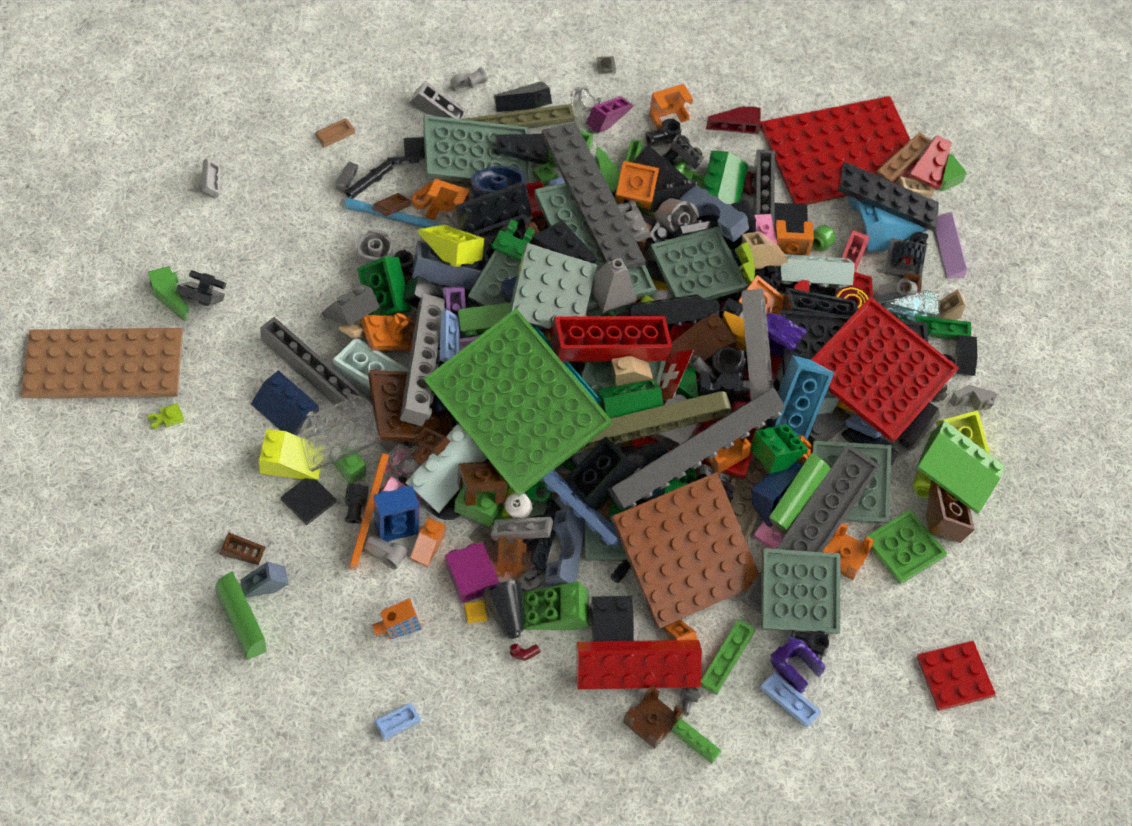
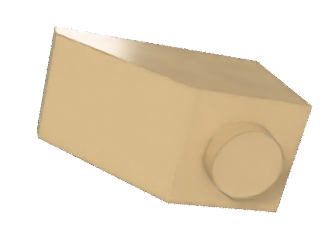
M632 356L612 359L611 373L615 386L653 379L648 362Z

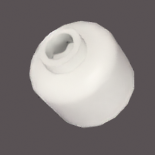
M512 493L506 499L505 508L507 513L514 519L527 518L532 511V503L526 494L523 493L518 497L516 493Z

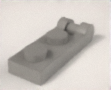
M628 200V203L617 204L636 242L651 237L650 231L635 201Z

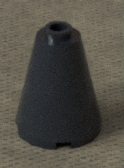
M516 580L505 581L495 584L496 587L493 590H490V587L484 589L482 596L505 637L509 636V639L520 637V633L524 631L521 582L517 583Z

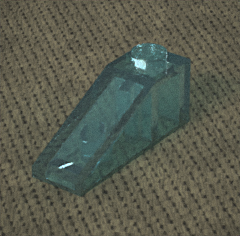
M924 290L892 300L883 307L889 312L909 317L924 316L935 318L939 316V295L929 290Z

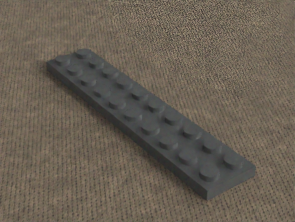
M576 122L543 129L541 135L604 263L606 264L609 261L621 258L627 269L644 266L645 259Z
M847 444L776 549L823 552L880 465ZM761 572L741 600L760 614Z

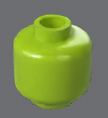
M918 471L912 485L918 496L923 498L929 497L931 479L921 471Z

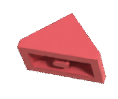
M852 230L842 258H848L854 262V270H857L870 236Z

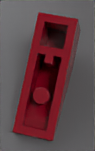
M741 106L710 115L707 119L706 129L758 134L761 124V107Z

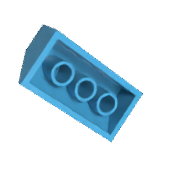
M792 355L777 393L786 408L781 411L782 415L776 419H767V427L771 428L788 424L797 436L802 435L807 440L834 372L810 359Z

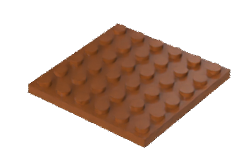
M717 472L611 517L657 629L749 589L759 575V571Z

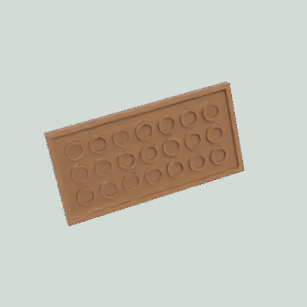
M183 329L29 330L21 396L22 398L178 397Z

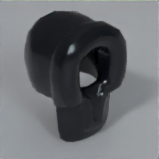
M731 347L716 350L710 362L713 373L718 378L721 374H730L732 376L740 374V380H743L748 367L747 352L743 351V349L739 351Z

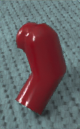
M751 171L747 172L743 192H746L747 195H751L754 192V187H752L751 183L754 173Z
M514 643L509 648L510 655L513 658L527 661L541 653L537 644L523 649L520 645Z

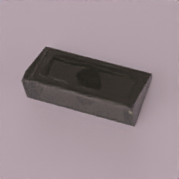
M480 523L469 538L476 544L483 542L489 558L496 564L509 554L512 549L503 540H493L491 536L492 529Z

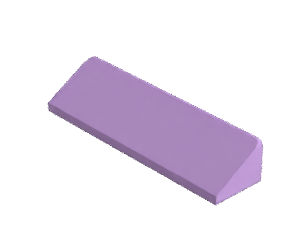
M947 212L938 216L935 234L946 277L962 278L966 275L967 266L953 213Z

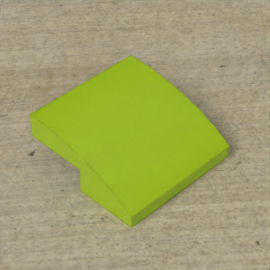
M747 241L738 246L735 252L742 264L739 269L746 283L749 284L754 280L755 266L753 254Z

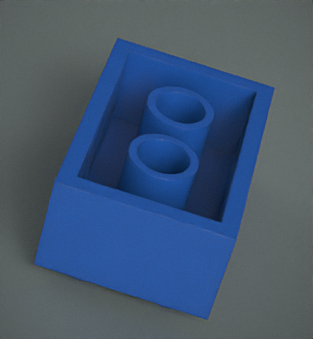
M402 486L397 490L381 491L374 495V524L378 538L388 542L419 534V504L413 486Z

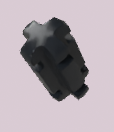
M622 560V563L611 574V580L619 583V580L623 579L628 570L631 569L630 563Z

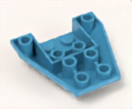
M847 196L852 210H858L865 229L864 234L870 236L866 247L867 253L889 249L891 238L909 240L915 232L928 231L924 227Z

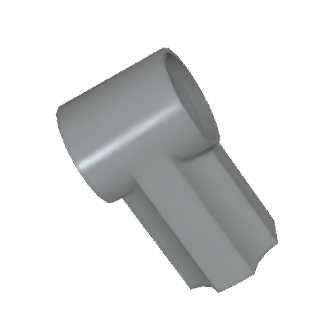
M908 279L878 285V295L881 301L913 297L917 293V285ZM906 284H909L910 289L905 293L904 287Z
M374 535L368 538L364 547L365 552L381 559L386 566H391L390 568L397 569L407 554V550L398 543L390 544Z

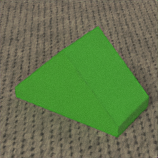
M950 153L940 191H945L963 183L967 173L955 156Z

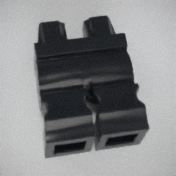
M701 370L698 397L717 392H726L730 406L735 401L747 403L748 394L750 393V380H740V374H734V376L721 374L715 383H711L709 380L710 375Z

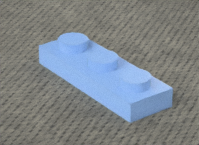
M447 309L441 312L440 360L444 363L459 352V317Z
M775 672L761 685L760 689L806 728L821 714V711Z

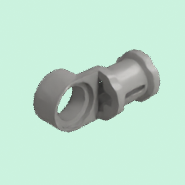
M478 68L476 72L463 75L459 73L451 79L450 84L456 91L461 87L467 86L475 88V85L487 82L488 77L483 68Z

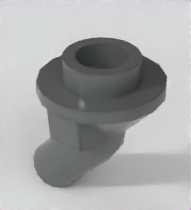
M697 688L681 689L680 696L684 698L682 706L684 715L690 714L691 703H697L701 697Z

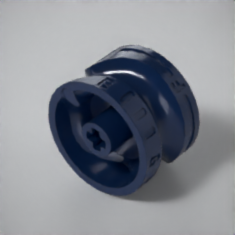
M508 166L484 168L477 171L471 178L472 193L474 198L522 181L526 187V176L519 169Z

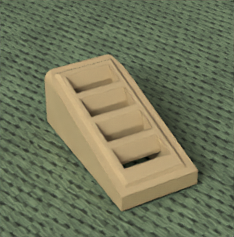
M900 177L895 182V184L923 196L929 197L934 195L932 187L912 178Z
M360 320L351 326L342 324L338 328L339 331L351 338H366Z

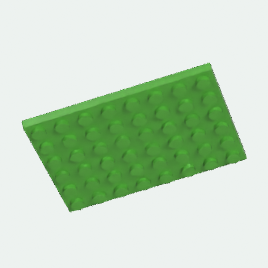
M517 308L424 378L426 384L518 497L613 424L608 415Z

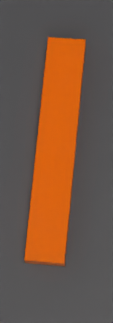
M385 453L381 454L350 561L349 567L353 570H357L374 510V495L379 493L389 455Z

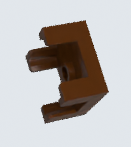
M490 461L459 463L457 484L459 488H462L463 485L465 486L464 502L466 506L475 505L477 492L496 491L495 503H505L506 480Z
M651 686L646 691L641 703L634 710L631 707L625 713L623 723L655 749L668 736L680 718L682 719L684 711L678 706L674 707V711L658 699L660 692Z

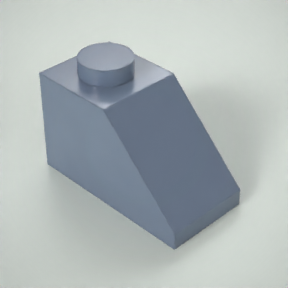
M268 561L241 579L245 598L275 593L289 584L286 566Z

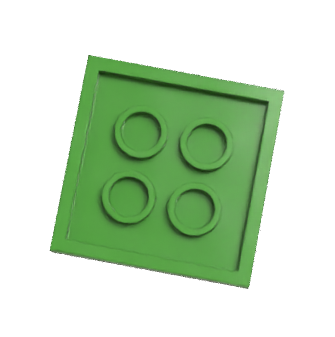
M911 509L867 535V537L875 540L871 550L900 585L947 555L944 548Z

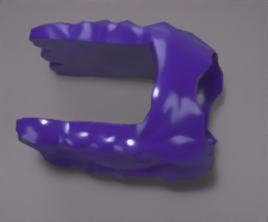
M768 313L766 317L769 349L773 355L782 359L781 344L788 350H794L797 342H800L801 337H804L807 331L803 327H799L791 322L790 319L775 313Z
M791 636L783 647H778L770 655L772 666L799 693L805 691L804 689L808 682L788 662L790 658L800 657L818 678L826 669L824 663L808 648L804 641L792 638Z

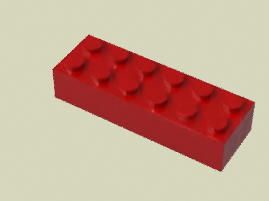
M555 316L550 327L554 353L562 362L612 361V359L632 356L643 361H666L672 350L665 316Z
M699 640L576 642V684L578 690L644 689L651 686L655 688H701L702 647Z

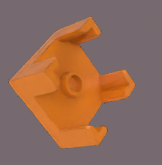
M685 84L652 93L649 116L657 130L662 125L660 117L676 113L682 123L689 121L690 115L684 103L692 104L693 98Z
M623 161L615 197L616 203L623 204L624 199L641 202V208L650 210L659 168Z
M435 179L427 194V199L430 200L432 197V202L427 209L426 218L435 220L439 210L456 215L454 206L469 201L470 190ZM455 217L452 226L459 227L457 217Z
M776 220V240L784 254L809 256L814 241L813 222H804V233L786 232V221Z
M738 437L733 440L734 445L726 450L722 447L717 450L718 455L710 460L707 457L705 459L715 472L721 473L750 455L751 444L746 438L744 443H742Z
M842 523L823 552L840 554V574L854 580L870 553L875 540L866 536L863 543L846 534L848 526Z

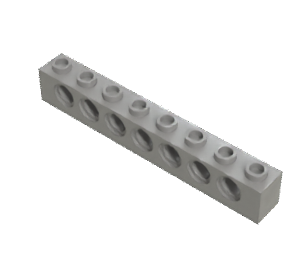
M424 293L417 308L400 415L401 421L423 426L426 419L429 420L432 412L429 405L432 404L434 394L431 393L432 390L426 384L424 378L438 368L436 361H438L440 356L438 347H440L441 312L446 310L444 307L445 299Z

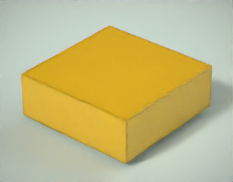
M484 600L464 603L467 624L488 620Z

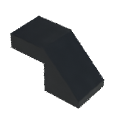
M958 335L956 354H958L957 366L959 369L956 374L975 376L978 359L977 337Z

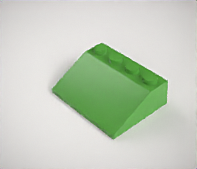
M943 421L931 432L916 468L978 514L1001 479L1005 466L959 432L954 426Z

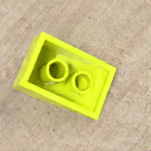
M445 224L418 229V234L443 261L450 263L451 266L460 267L461 264L465 263L474 264L475 261H480L483 258L484 238Z
M978 410L936 421L937 427L943 421H946L990 454Z
M266 429L259 458L260 474L302 480L308 478L318 481L325 448L286 431Z

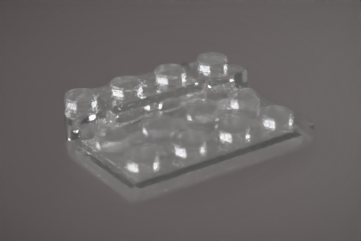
M350 394L347 395L348 399L318 413L311 411L307 414L308 417L304 421L302 428H299V434L308 469L311 472L381 442L371 402L362 396Z

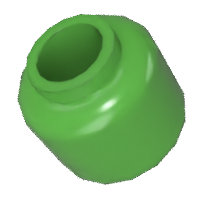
M821 225L814 229L812 248L819 252L830 248L836 239L834 231L826 225Z

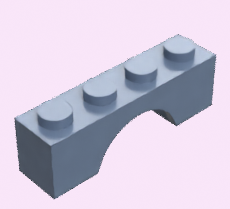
M698 186L693 187L680 198V200L694 204L698 210L699 217L704 215L719 217L717 222L721 234L733 242L749 229L748 218L743 212L735 210L730 204L722 202L717 196H712L705 189H701Z
M571 507L558 510L555 513L553 530L559 538L561 553L557 561L547 563L545 582L551 586L576 582L585 519L577 517L573 513L574 509Z

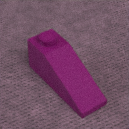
M622 96L597 104L592 107L585 124L592 131L601 133L612 127L634 105Z

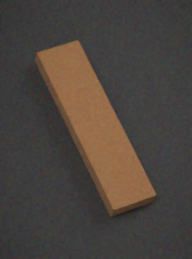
M919 132L878 169L876 175L893 182L924 153L931 140Z

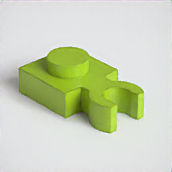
M178 403L160 408L161 414L151 413L147 416L149 421L156 420L155 423H151L152 429L159 428L161 424H165L167 428L185 422Z

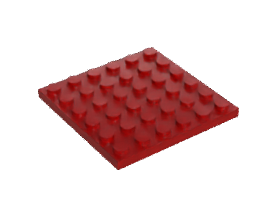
M871 297L811 359L834 372L828 391L892 443L897 440L959 369L957 365Z

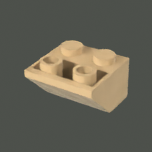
M761 232L742 234V244L748 241L751 248L755 269H762L764 266L769 265L781 266L783 263H788V259L780 247Z

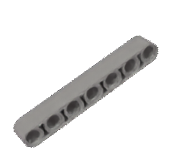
M762 288L742 291L751 400L773 388L766 306Z

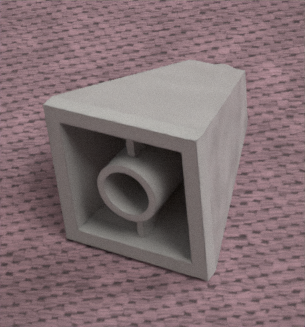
M621 258L607 262L595 273L591 293L603 313L610 309L636 302L637 298L628 269Z

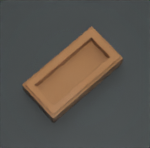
M345 118L315 132V136L325 148L355 134V129Z

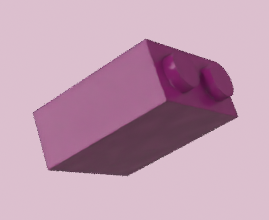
M483 542L479 544L473 543L466 548L451 550L445 554V565L461 604L483 597L482 591L490 587V590H493L496 587L495 584L500 583Z

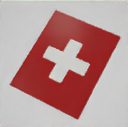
M694 350L669 354L660 382L663 400L673 399Z

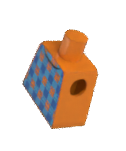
M410 598L382 610L380 613L383 620L372 624L376 636L388 632L390 639L422 630Z

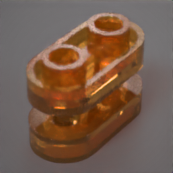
M499 537L497 577H505V571H513V578H520L521 574L525 573V562H522V554L526 555L527 543L523 542V538H515L514 544H507V537ZM506 552H514L513 563H505Z

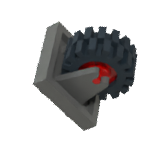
M891 238L885 274L903 277L904 273L922 275L927 245Z

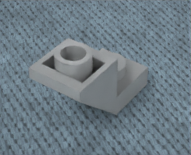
M968 385L954 391L950 402L955 407L959 404L961 406L965 405L970 401L976 410H988L994 405L997 394L993 391Z

